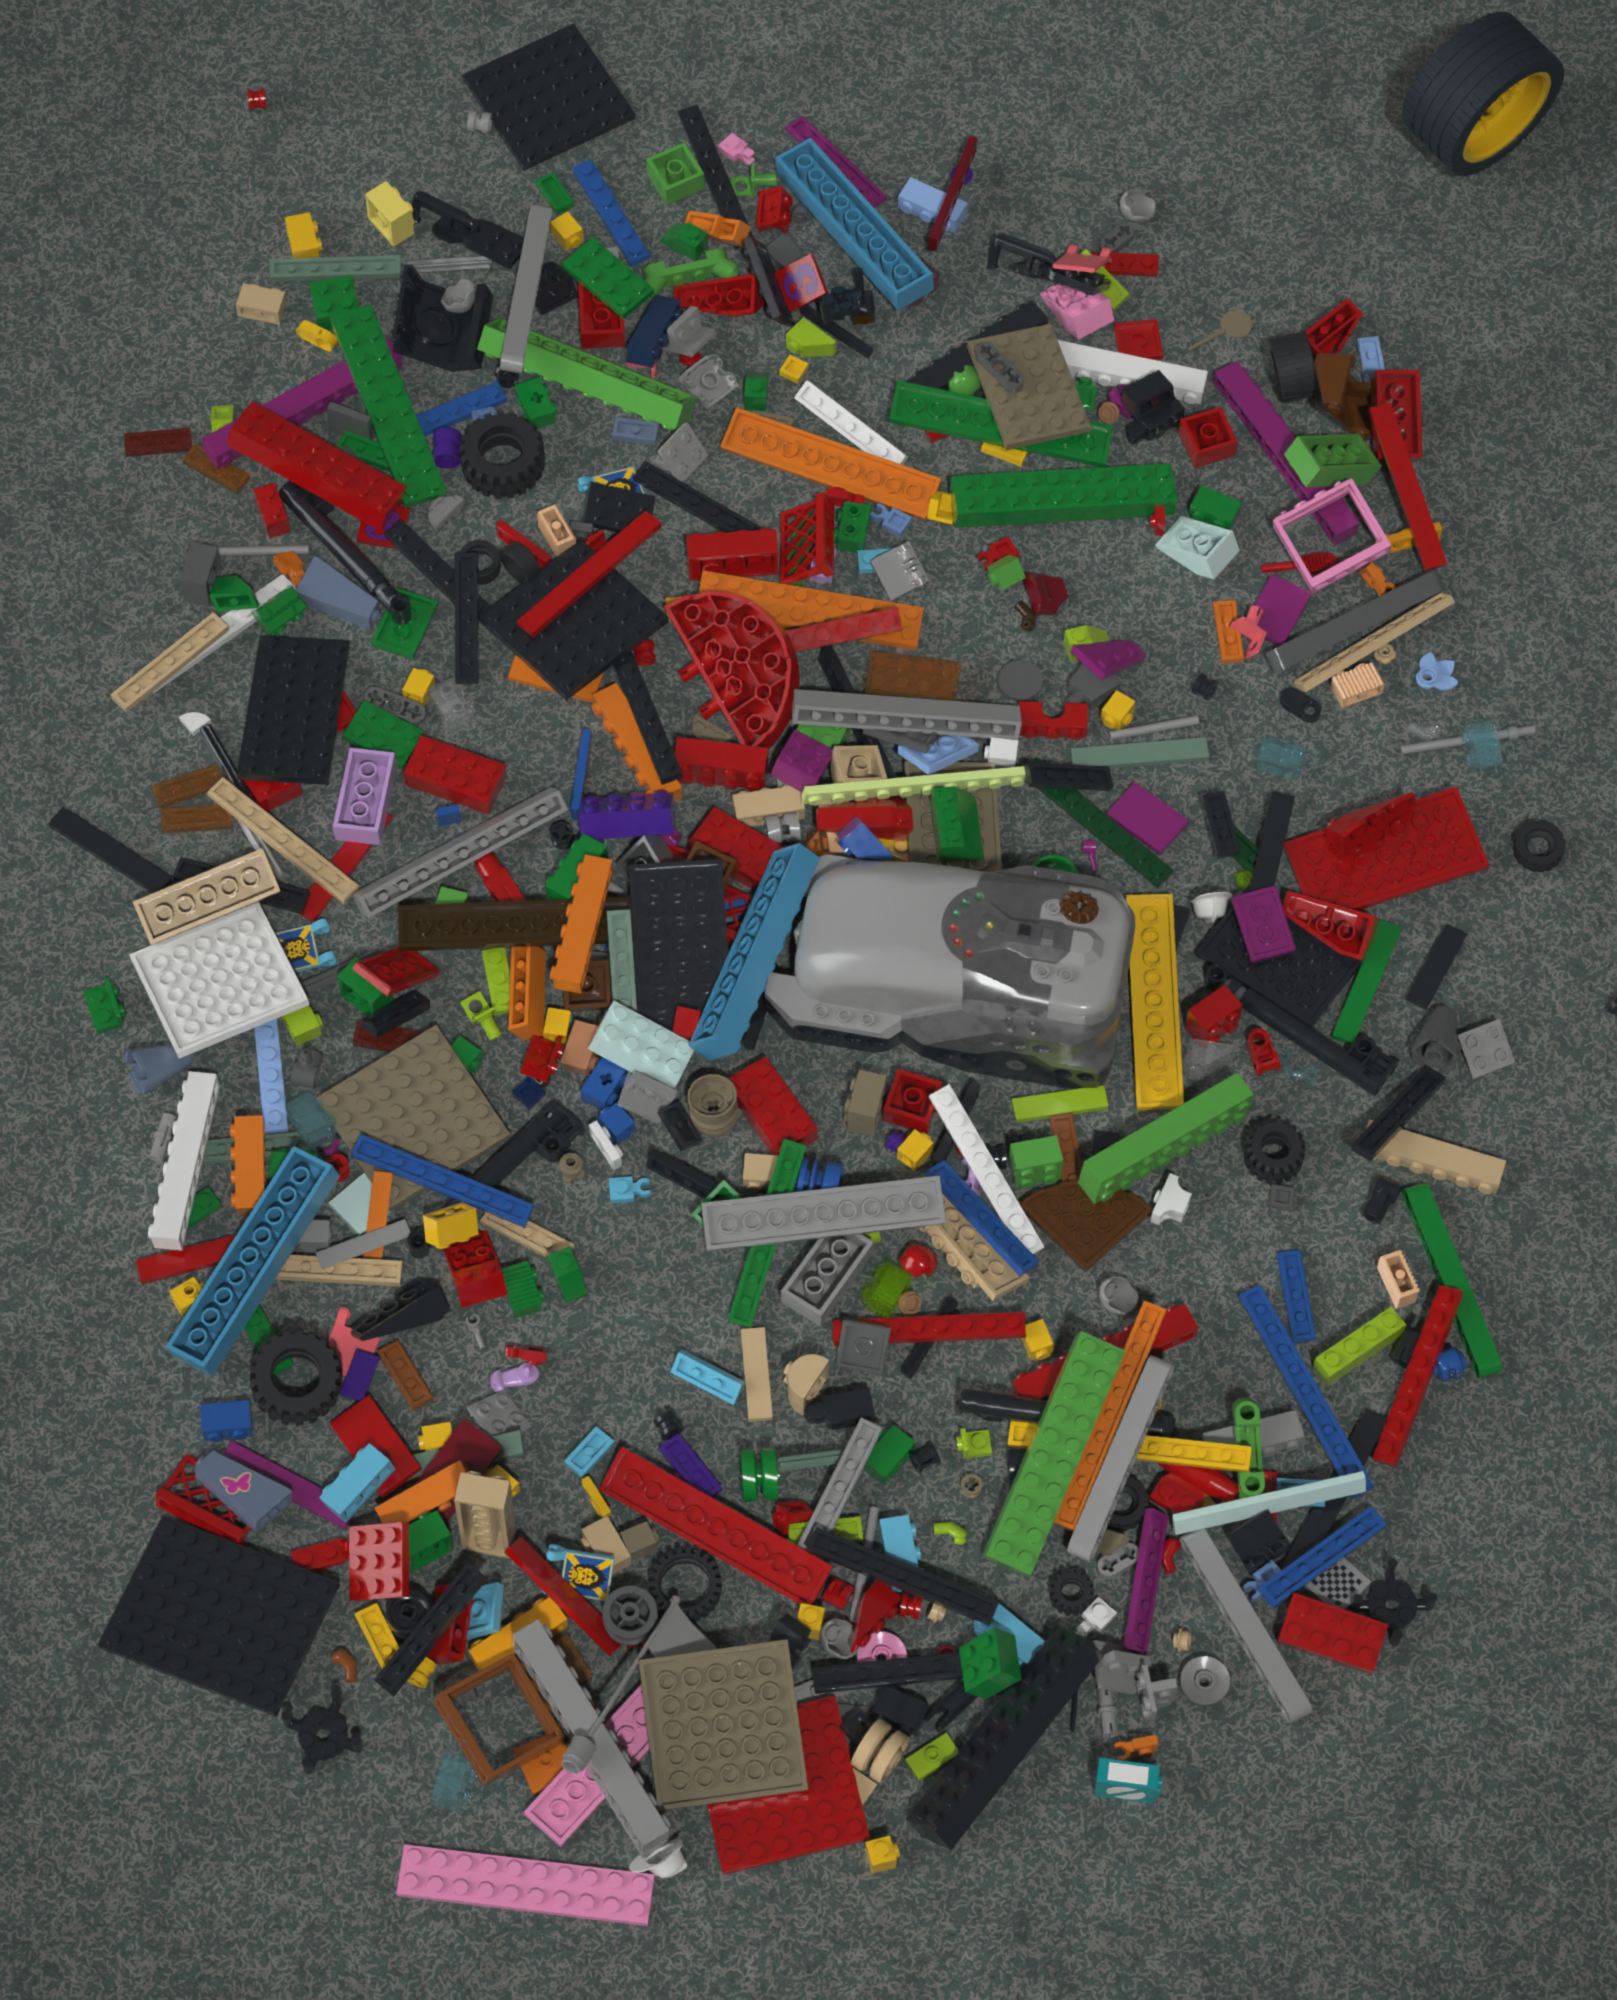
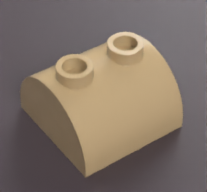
M878 745L834 746L831 757L833 784L888 779Z
M815 1354L804 1355L794 1362L790 1361L784 1370L786 1376L783 1382L788 1385L789 1403L799 1414L804 1416L806 1406L812 1404L829 1377V1360L823 1356Z

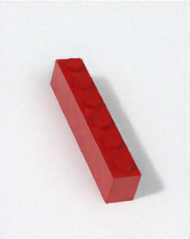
M897 607L786 630V633L790 637L795 652L799 653L829 645L833 646L901 632L903 628Z

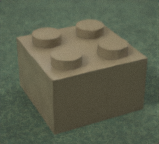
M859 1070L857 1078H852L850 1098H847L844 1109V1121L847 1122L848 1131L875 1137L886 1096V1075Z

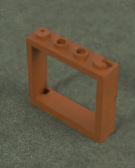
M514 1653L436 1695L433 1702L484 1787L561 1745L565 1738L564 1732L561 1729L562 1725L559 1721L555 1722L551 1715L550 1705L546 1700L541 1699L536 1682L528 1678L525 1673L526 1667L524 1663H521ZM508 1671L550 1740L493 1770L452 1703V1700Z

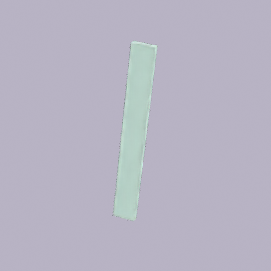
M1361 1471L1172 1515L1173 1529L1175 1535L1253 1518L1266 1509H1269L1270 1513L1363 1493L1366 1492V1478L1364 1472Z

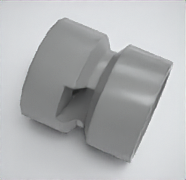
M797 812L784 814L782 818L778 815L766 816L764 818L766 836L778 844H782L784 840L787 843L801 842ZM782 825H787L788 832L783 833Z

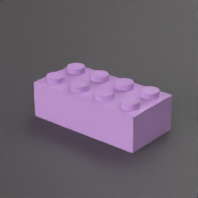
M349 748L333 823L335 840L381 845L397 771L394 752Z

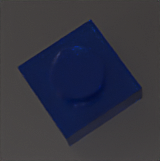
M528 1076L512 1092V1095L528 1110H531L546 1095V1092Z

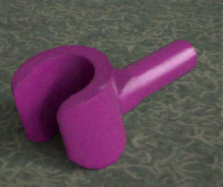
M1084 840L1083 853L1090 854L1092 872H1097L1098 868L1095 858L1096 843L1093 840Z
M335 1139L331 1147L324 1148L326 1159L333 1154H339V1139Z

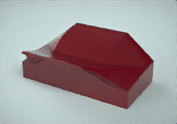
M1038 573L1025 574L1026 578L1023 580L1035 615H1055L1059 606L1069 598L1063 578Z

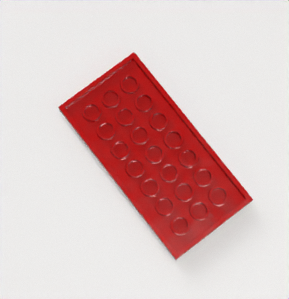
M1457 786L1416 799L1415 805L1344 857L1326 839V829L1286 841L1284 844L1285 853L1302 895L1357 911L1489 869L1488 860Z

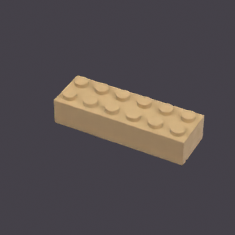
M261 848L133 901V904L148 940L153 945L282 891L264 849Z
M474 1471L461 1472L454 1502L462 1550L509 1558L504 1552L514 1543L517 1532L510 1481L501 1476L484 1477Z

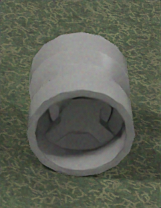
M470 110L467 120V131L475 132L480 130L484 134H489L492 126V113L484 112L481 114L476 110Z

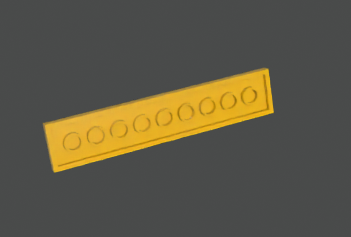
M1173 894L1126 895V902L1135 915V932L1129 971L1136 1110H1174L1184 1104Z

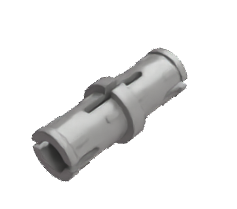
M169 1113L162 1114L158 1131L154 1132L153 1138L155 1140L148 1156L153 1161H163L167 1145L172 1140L173 1123L177 1117Z
M1097 1687L1100 1707L1098 1709V1716L1101 1717L1103 1737L1109 1738L1108 1734H1111V1737H1116L1119 1735L1115 1716L1118 1712L1117 1707L1114 1706L1113 1693L1110 1690Z

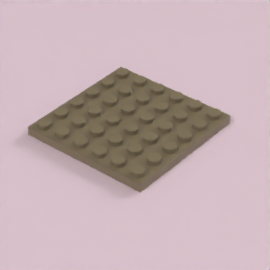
M437 1025L316 1098L317 1103L350 1153H352L360 1134L456 1172L511 1138L509 1131ZM355 1159L371 1184L374 1171L386 1172ZM393 1174L388 1210L391 1212L428 1188Z
M788 1639L639 1660L658 1811L808 1791Z

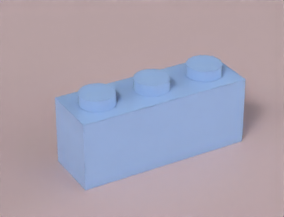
M910 177L898 195V208L906 214H913L919 217L924 222L935 224L947 193ZM957 199L945 231L956 233L967 215V202Z

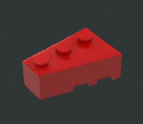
M1349 298L1306 331L1314 361L1319 353L1340 354L1357 326L1363 313Z

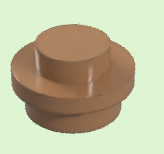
M1113 402L1101 404L1098 409L1100 420L1106 424L1116 422L1120 416L1119 407Z
M906 1291L898 1300V1308L906 1315L917 1313L921 1308V1299L916 1292Z

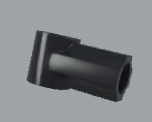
M1380 1175L1372 1191L1373 1195L1368 1201L1362 1216L1373 1224H1381L1389 1207L1395 1203L1403 1185Z

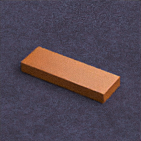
M1236 600L1214 601L1213 609L1221 663L1244 662L1241 633L1231 627V623L1238 619Z

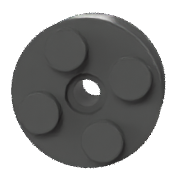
M624 1586L613 1591L603 1605V1622L606 1632L614 1641L623 1645H638L648 1640L658 1624L657 1605L651 1594L637 1586Z

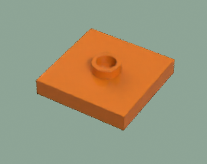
M547 1735L513 1749V1753L517 1758L550 1739ZM564 1740L561 1745L520 1767L533 1796L543 1792L564 1769L562 1757L567 1750Z

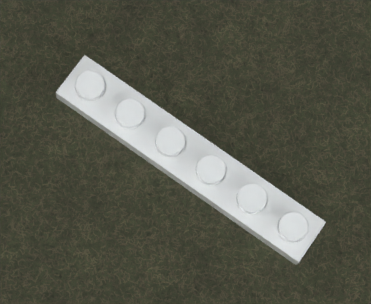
M806 380L794 397L864 452L901 465L907 460L908 456L810 381Z

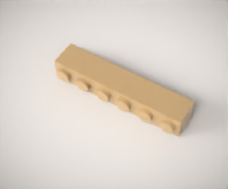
M1369 1119L1367 1128L1373 1123V1120ZM1403 1129L1373 1159L1384 1160L1389 1165L1395 1167H1407L1414 1173H1427L1437 1180H1450L1460 1187L1470 1186L1478 1189L1483 1194L1497 1193L1506 1160Z

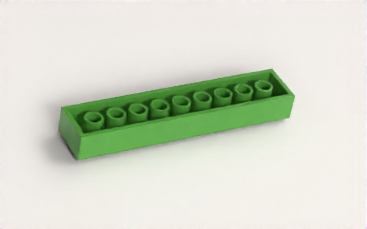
M499 317L485 324L477 350L484 352V355L487 357L501 359L508 320ZM530 329L523 371L542 375L544 380L550 382L557 381L562 383V386L566 389L579 390L586 397L599 398L602 400V403L621 407L622 411L626 413L641 415L645 421H656L668 430H676L683 423L690 421L697 396Z
M1083 1331L1076 1334L982 1554V1558L1022 1576H1031L1126 1352L1125 1350Z

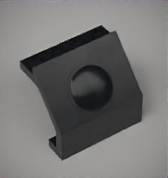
M405 265L403 275H401L400 293L397 296V311L394 313V328L391 331V339L394 342L392 352L452 372L482 369L484 352L477 350L484 325L490 321L494 297L486 283L477 284L475 302L470 310L461 314L452 313L446 310L441 302L446 288L424 281L413 265Z

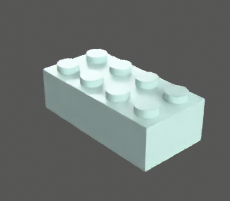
M613 1001L588 1047L589 1050L631 1073L635 1071L645 1073L650 1078L666 1083L673 1089L679 1082L694 1052L688 1046L690 1041L616 1001Z

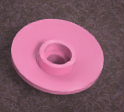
M888 1632L873 1633L868 1644L864 1648L860 1647L857 1653L858 1663L878 1661L877 1657L879 1655H884L886 1660L907 1658L903 1642L897 1636Z

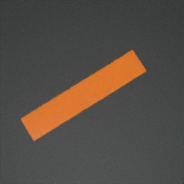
M374 1171L366 1233L386 1226L393 1173ZM384 1246L364 1253L363 1259L382 1260Z

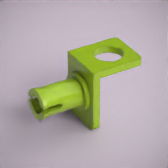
M480 991L460 1002L473 1025L476 1023L481 1024L490 1041L503 1034L492 1017L496 1010L495 1006L490 1008ZM473 1000H478L482 1004V1010L478 1013H473L469 1009V1003Z

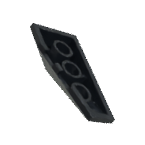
M417 1277L394 1293L396 1297L390 1303L384 1302L379 1306L381 1311L378 1314L369 1315L350 1333L360 1341H366L432 1322H438L451 1310L439 1286Z

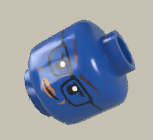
M1454 1347L1442 1350L1437 1358V1365L1432 1376H1437L1442 1382L1462 1377L1464 1370L1467 1369L1463 1353L1461 1351L1458 1352Z

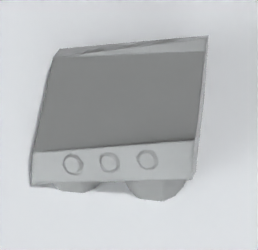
M715 354L704 356L677 378L691 394L697 396V400L707 410L740 386L733 373L727 372L722 367L723 361Z

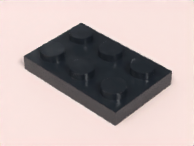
M590 482L583 523L593 524L594 528L620 533L644 511L653 515L655 496Z

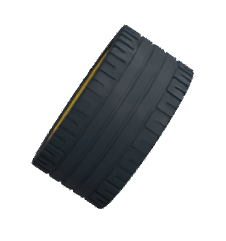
M1505 11L1489 13L1468 24L1464 29L1462 28L1458 34L1452 36L1426 63L1424 69L1420 71L1413 85H1411L1402 108L1403 123L1455 175L1468 176L1477 174L1491 167L1494 163L1496 164L1501 158L1512 152L1535 129V126L1541 122V119L1547 114L1561 89L1564 79L1563 64L1511 13Z

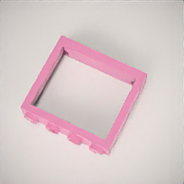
M1352 478L1341 483L1340 481L1337 482L1334 488L1327 492L1326 490L1318 492L1308 502L1306 500L1299 502L1295 505V509L1289 512L1283 511L1281 515L1273 520L1274 530L1312 594L1391 552L1389 540ZM1349 494L1377 543L1312 578L1284 528Z

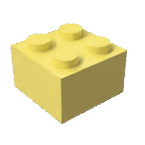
M385 181L365 194L368 219L393 247L414 234L413 208L408 201H404L395 186L391 187Z

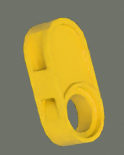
M303 320L296 329L299 337L327 352H331L338 343L334 334L310 321Z

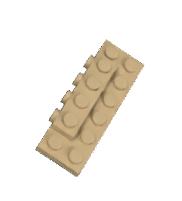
M942 1194L946 1223L918 1228L922 1232L926 1231L932 1238L933 1246L936 1249H941L946 1254L948 1264L952 1267H957L961 1272L963 1282L971 1284L974 1289L980 1286L992 1301L1026 1284L1030 1278L1027 1273L1020 1277Z

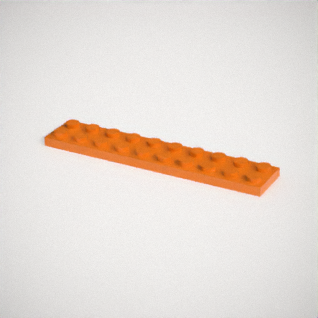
M737 407L720 445L723 451L832 489L840 487L849 491V494L864 495V500L875 504L880 503L890 509L896 508L907 515L924 521L927 520L930 498L933 493L939 490L942 479Z
M704 570L702 572L698 594L705 591H720L739 595L767 611L783 628L795 629L898 607L903 631L857 641L917 650L924 607Z

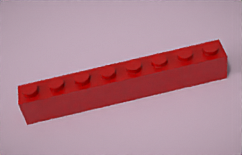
M1186 1304L1179 1307L1174 1305L1167 1309L1148 1358L1151 1355L1155 1356L1197 1337L1199 1328ZM1134 1324L1125 1327L1119 1334H1109L1101 1340L1124 1350ZM1068 1353L1059 1357L1058 1361L1054 1363L1040 1365L1036 1371L1029 1374L1024 1372L1016 1376L1012 1385L1015 1396L1048 1400Z

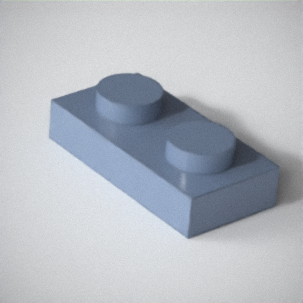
M615 417L612 440L656 446L659 423Z

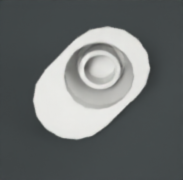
M1229 892L1207 893L1196 897L1190 902L1193 903L1196 917L1205 919L1206 923H1214L1216 918L1225 915L1227 900L1232 897V894Z
M680 1838L673 1839L643 1858L641 1855L637 1856L629 1865L630 1871L640 1873L650 1870L655 1876L661 1878L676 1875L687 1867V1861L681 1851L683 1840Z

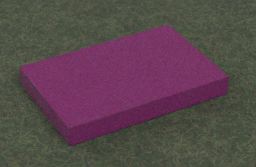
M1274 575L1270 576L1254 605L1260 607L1259 610L1262 608L1264 611L1258 627L1267 632L1265 641L1277 646L1286 643L1311 598L1312 592Z
M1136 782L1130 786L1106 813L1129 834L1158 855H1161L1189 823V820Z
M1276 885L1231 897L1233 909L1251 964L1296 951Z

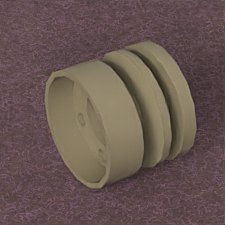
M717 1074L699 1077L692 1083L688 1090L687 1100L689 1118L697 1131L703 1135L715 1137L727 1134L738 1121L737 1092L734 1084L728 1078Z

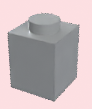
M330 1220L311 1221L299 1240L302 1250L321 1251L331 1247L332 1227Z

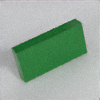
M554 172L535 181L536 187L550 207H553L552 210L556 216L575 207V202Z

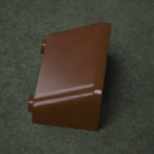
M1317 354L1314 367L1323 406L1349 434H1360L1365 442L1366 440H1372V420L1368 412L1371 407V389L1369 388V382H1358L1350 373L1351 367H1355L1356 358L1352 354Z

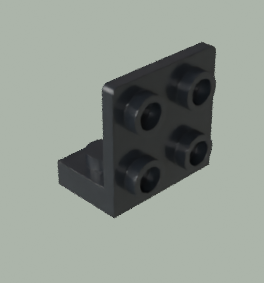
M554 261L544 263L542 266L535 302L537 312L541 316L579 297L572 276Z

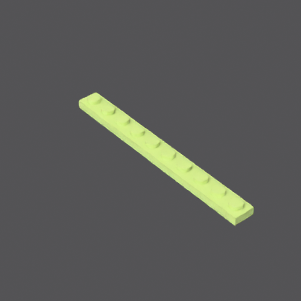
M1025 766L805 786L802 793L803 804L816 806L823 802L837 804L845 800L854 799L855 801H865L868 798L876 797L878 799H887L890 796L897 795L909 797L919 793L931 795L933 788L957 787L961 790L967 789L968 791H975L984 787L997 789L1006 785L1019 787L1027 783Z

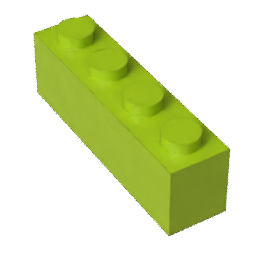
M1392 1306L1317 1356L1313 1364V1370L1328 1387L1401 1337L1406 1327L1405 1322Z

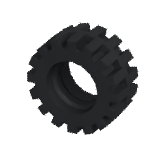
M1065 1569L1052 1580L1050 1601H1052V1606L1057 1608L1059 1613L1062 1614L1064 1612L1066 1616H1070V1614L1078 1616L1079 1613H1083L1092 1604L1094 1598L1093 1582L1089 1580L1087 1574L1083 1575L1081 1570L1075 1572L1074 1569H1070L1066 1572ZM1067 1584L1079 1586L1082 1590L1081 1598L1077 1601L1065 1599L1061 1592L1063 1587Z

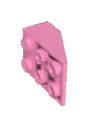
M1061 283L1051 286L1040 293L1042 299L1067 332L1078 340L1115 321L1110 299L1102 293L1092 296Z

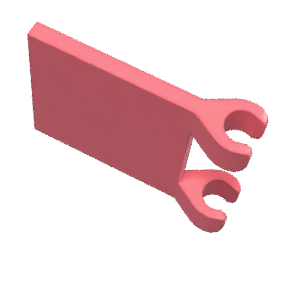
M1069 245L1067 253L1053 264V268L1095 273L1105 263L1112 262V258H1110L1112 249L1103 248L1100 256L1077 254L1078 245Z
M341 1307L328 1341L329 1346L334 1347L337 1351L338 1359L341 1360L343 1376L346 1377L356 1350L374 1355L382 1336L366 1341H360L353 1337L350 1333L353 1329L346 1326L351 1313L348 1308Z

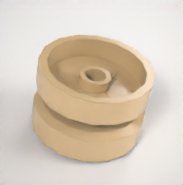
M879 1718L868 1730L851 1761V1765L861 1772L871 1766L870 1777L880 1784L895 1769L910 1741V1736L900 1730L890 1736L891 1724L882 1718Z

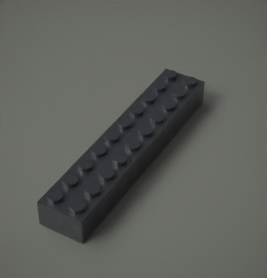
M1057 1627L1050 1634L1049 1639L1035 1653L1034 1658L1026 1668L1020 1672L1022 1680L1014 1683L1005 1691L1000 1701L990 1710L988 1716L975 1729L973 1735L959 1749L958 1754L944 1768L939 1778L929 1787L927 1793L914 1806L912 1812L906 1818L923 1838L949 1850L954 1848L1104 1657L1092 1642L1084 1636Z

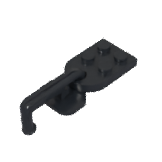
M423 191L415 193L412 201V216L415 224L422 220L420 217L421 206L442 216L432 227V233L435 237L447 243H463L470 250L509 269L520 259L524 237L515 234L491 221L473 219L468 213Z
M998 233L994 237L988 265L986 266L988 269L999 268L998 259L1002 247L1028 257L1027 261H1021L1012 266L1014 271L1023 275L1053 280L1092 296L1108 290L1111 280L1105 279V275L1101 273L1054 269L1053 264L1058 259L1048 249L1005 233ZM1035 259H1038V260H1040V261H1043V262H1044L1043 266L1040 265V264L1034 263V262H1035Z

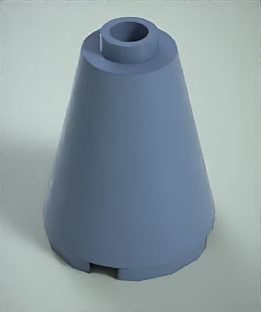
M172 1045L134 1048L126 1051L125 1054L126 1066L131 1064L132 1072H129L130 1079L136 1090L142 1093V1095L149 1093L190 1067L192 1060H194L193 1053L178 1059Z

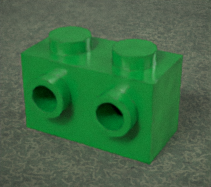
M844 502L843 510L839 509L837 517L840 527L835 528L834 532L837 550L857 553V550H864L870 522L871 505Z

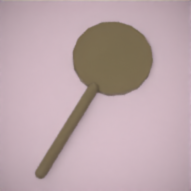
M1240 310L1226 312L1220 320L1221 330L1188 348L1189 351L1196 349L1223 333L1232 338L1246 336L1252 329L1250 316Z

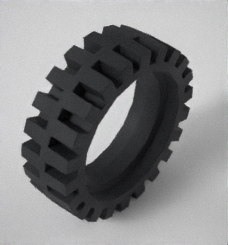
M677 1548L676 1552L672 1553V1551H669L665 1557L662 1555L658 1559V1563L654 1564L649 1576V1593L656 1602L657 1611L660 1614H664L671 1604L667 1601L661 1589L664 1575L669 1569L679 1564L696 1565L705 1572L709 1579L710 1587L708 1594L699 1604L693 1607L680 1608L690 1621L694 1620V1622L700 1621L701 1617H707L709 1612H713L716 1608L722 1591L721 1574L714 1560L711 1561L710 1556L706 1553L703 1555L700 1550L692 1551V1548H686V1550Z

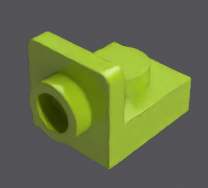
M234 405L211 407L212 433L234 421Z
M965 1428L960 1429V1436L956 1437L957 1451H962L963 1459L992 1456L989 1430L966 1432Z

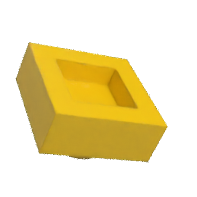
M789 354L779 370V376L799 384L809 368V363Z

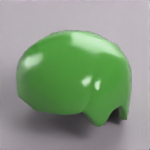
M965 365L964 371L961 373L954 372V376L948 384L949 391L970 396L974 395V392L981 387L975 367Z

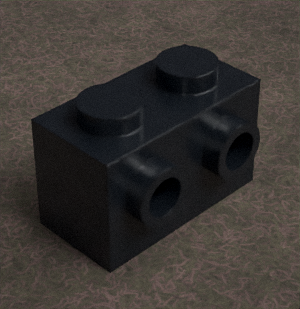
M1160 370L1122 389L1123 405L1137 420L1175 401L1173 385Z

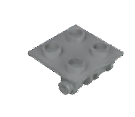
M909 541L870 561L890 601L929 581Z
M1500 1019L1457 1035L1459 1040L1457 1041L1458 1050L1463 1051L1473 1079L1516 1063Z
M505 1390L467 1406L470 1419H473L478 1428L483 1430L489 1437L517 1430L523 1432L532 1427Z

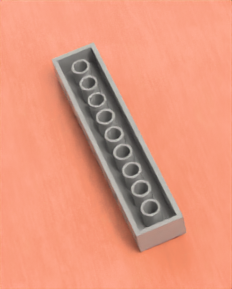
M536 1620L512 1634V1648L521 1663H524L529 1676L536 1682L539 1692L550 1705L552 1713L562 1725L561 1727L570 1742H572L575 1736H588L601 1715V1711L598 1708L594 1709L590 1703L592 1698L585 1687L581 1688L577 1682L579 1677L572 1666L568 1667L564 1661L566 1656L559 1645L555 1646L551 1640L553 1635L546 1624L542 1625L539 1620ZM602 1721L592 1737L596 1751L586 1768L643 1858L668 1843L669 1827L671 1825L664 1814L660 1815L656 1810L657 1802L650 1792H645L642 1787L644 1785L642 1777L637 1771L633 1773L629 1766L631 1763L629 1756L624 1750H619L616 1745L618 1742L617 1737L611 1729H606Z

